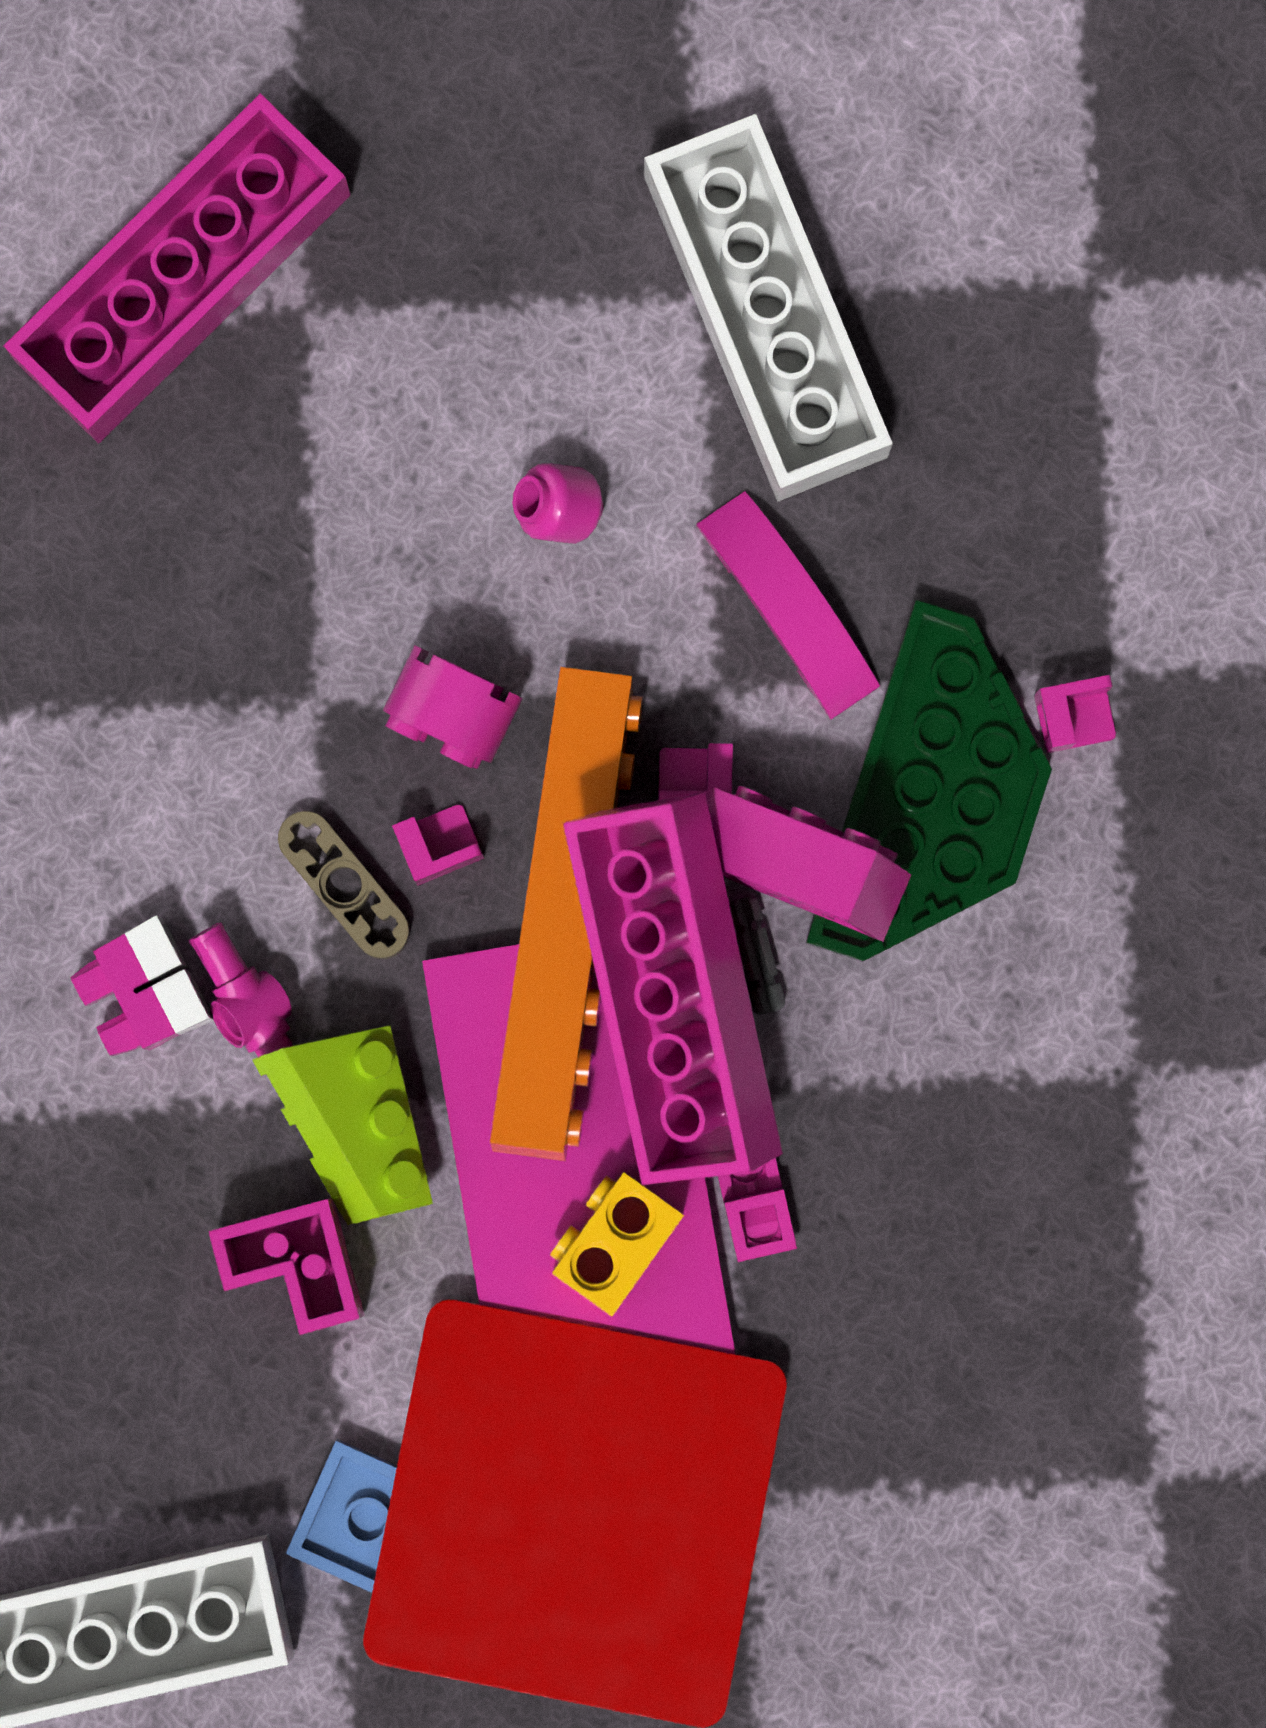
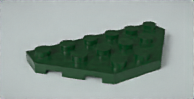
M918 600L915 601L841 830L845 833L846 828H849L880 841V846L898 854L894 863L911 874L884 941L882 942L814 915L805 944L864 962L1016 884L1052 768L1023 718L1024 714L1002 672H999L984 643L985 639L974 618Z

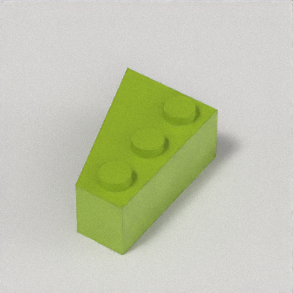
M390 1026L282 1048L252 1059L260 1075H267L285 1107L280 1110L290 1126L296 1125L313 1154V1157L309 1160L347 1225L433 1204Z

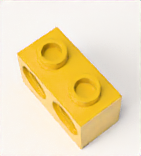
M623 1172L617 1182L608 1175L605 1176L585 1204L595 1212L581 1232L571 1225L550 1254L551 1257L559 1262L552 1274L610 1316H613L684 1216L625 1172ZM626 1197L641 1199L649 1210V1219L646 1226L635 1233H626L620 1230L613 1220L615 1205ZM588 1248H602L610 1254L613 1260V1271L602 1282H588L578 1272V1257Z

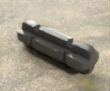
M752 896L733 900L729 903L733 925L734 928L736 927L738 934L736 938L746 983L751 982L752 986L749 996L753 1011L757 1015H763L781 1010L785 1006V998L781 984L775 983L774 976L778 973L766 928H761L759 924L763 917L758 900Z

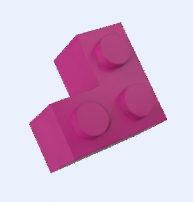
M332 1198L208 1231L224 1291L284 1275L299 1335L365 1316L338 1212Z

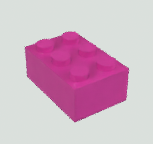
M739 786L736 794L732 795L714 788L708 802V808L723 877L882 942L884 941L911 877L910 873L894 863L898 855L897 853L880 846V841L858 831L846 828L844 833L827 825L826 820L796 807H792L791 811L773 804L772 799L751 789Z

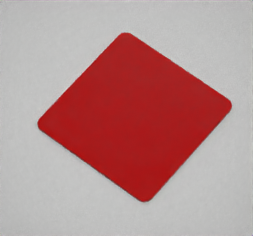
M448 1299L435 1304L426 1317L363 1637L366 1654L372 1661L383 1666L704 1728L716 1724L726 1711L787 1388L783 1371L776 1364L767 1360L459 1300Z

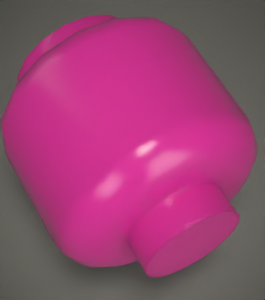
M539 463L529 469L518 482L513 493L512 504L514 514L523 531L536 540L570 544L579 543L590 536L597 527L603 513L601 488L594 475L582 467Z

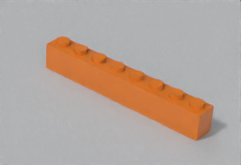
M560 667L490 1138L493 1152L566 1161L568 1146L579 1147L584 1110L574 1109L577 1085L588 1086L593 1050L583 1049L582 1046L585 1025L597 1026L601 995L600 990L591 989L594 963L563 823L598 811L617 808L619 789H631L635 754L625 753L627 732H639L643 696L633 695L632 676Z

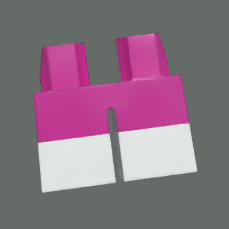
M157 915L93 951L96 960L86 964L70 977L85 1006H90L115 994L124 1013L96 1027L110 1056L134 1051L140 1047L150 1051L177 1036L214 1021L190 971L185 970L188 966L164 919ZM164 977H166V979H164V980H162V981H160V982H158V983L152 985L151 987H149V988H147V989H145V990L139 992L141 989H143V988H145V987H147V986H149V985H151V984H153V983H155V982H157V981L163 979Z

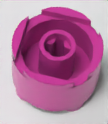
M414 645L383 708V711L390 715L385 726L417 742L419 740L424 743L429 734L444 742L439 753L469 768L478 769L482 760L492 763L523 698L509 692L504 702L499 699L504 688L435 655L432 656L429 664H426L424 661L429 651Z

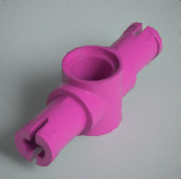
M222 922L206 928L188 941L193 946L216 985L211 990L216 1000L210 1004V1011L223 1037L237 1048L245 1046L248 1053L255 1051L258 1057L282 1048L294 1046L286 1034L290 1027L285 1019L291 1015L292 1008L285 990L268 972H257L254 966H246Z

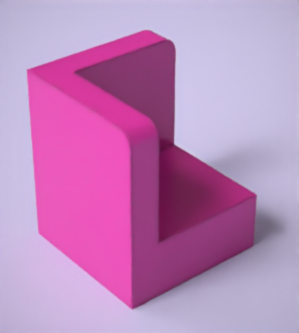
M1110 675L1040 688L1034 698L1046 754L1107 742L1116 737L1107 694L1113 687Z
M709 743L708 749H661L659 755V800L705 792L708 804L714 788L732 794L733 744Z
M455 805L418 821L415 817L392 825L413 879L418 886L484 859L468 817L461 805Z

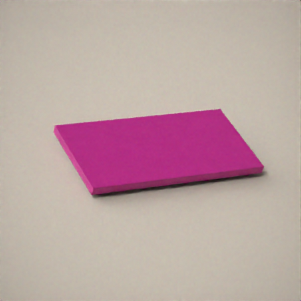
M519 944L422 961L479 1305L735 1354L705 1178L643 1185L684 1216L613 1316L607 1314L552 1274L559 1262L550 1256L551 1252L571 1225L580 1232L586 1226L595 1212L585 1204L606 1175L617 1182L623 1172H625L642 1185L602 999L600 1000L597 1026L585 1025L582 1048L593 1050L588 1086L577 1085L574 1109L584 1110L579 1147L568 1146L566 1161L493 1152L490 1138ZM594 967L591 989L599 990ZM636 1197L621 1199L613 1209L615 1225L626 1233H635L642 1230L649 1219L647 1205ZM592 1247L580 1254L577 1260V1269L581 1277L586 1281L599 1283L611 1275L613 1260L604 1249Z

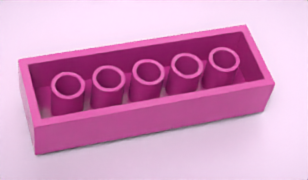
M260 93L3 346L14 361L99 444L351 196L346 177Z
M705 792L598 811L563 823L642 1185L751 1172L782 1155L783 1152Z

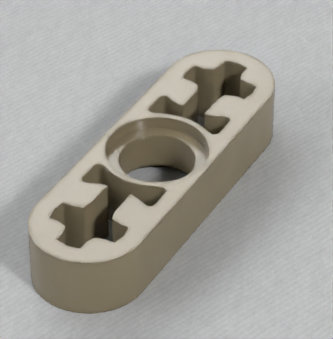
M301 811L290 815L282 823L278 833V844L287 860L366 954L377 959H389L401 953L410 937L409 923L403 913L323 817L310 811ZM299 824H302L308 830L316 825L321 829L322 832L317 836L316 841L327 856H329L334 847H338L343 854L341 857L327 862L321 868L316 878H313L308 872V868L319 864L314 857L305 849L295 853L290 847L296 841V836L292 830ZM342 868L352 869L357 872L362 882L359 895L347 903L333 900L327 890L329 877L332 873ZM372 893H376L381 900L380 903L370 906L378 918L385 922L393 917L398 923L392 931L393 936L397 940L389 947L381 941L373 946L368 943L366 938L370 936L372 929L361 915H359L354 924H351L346 918V914L363 907Z

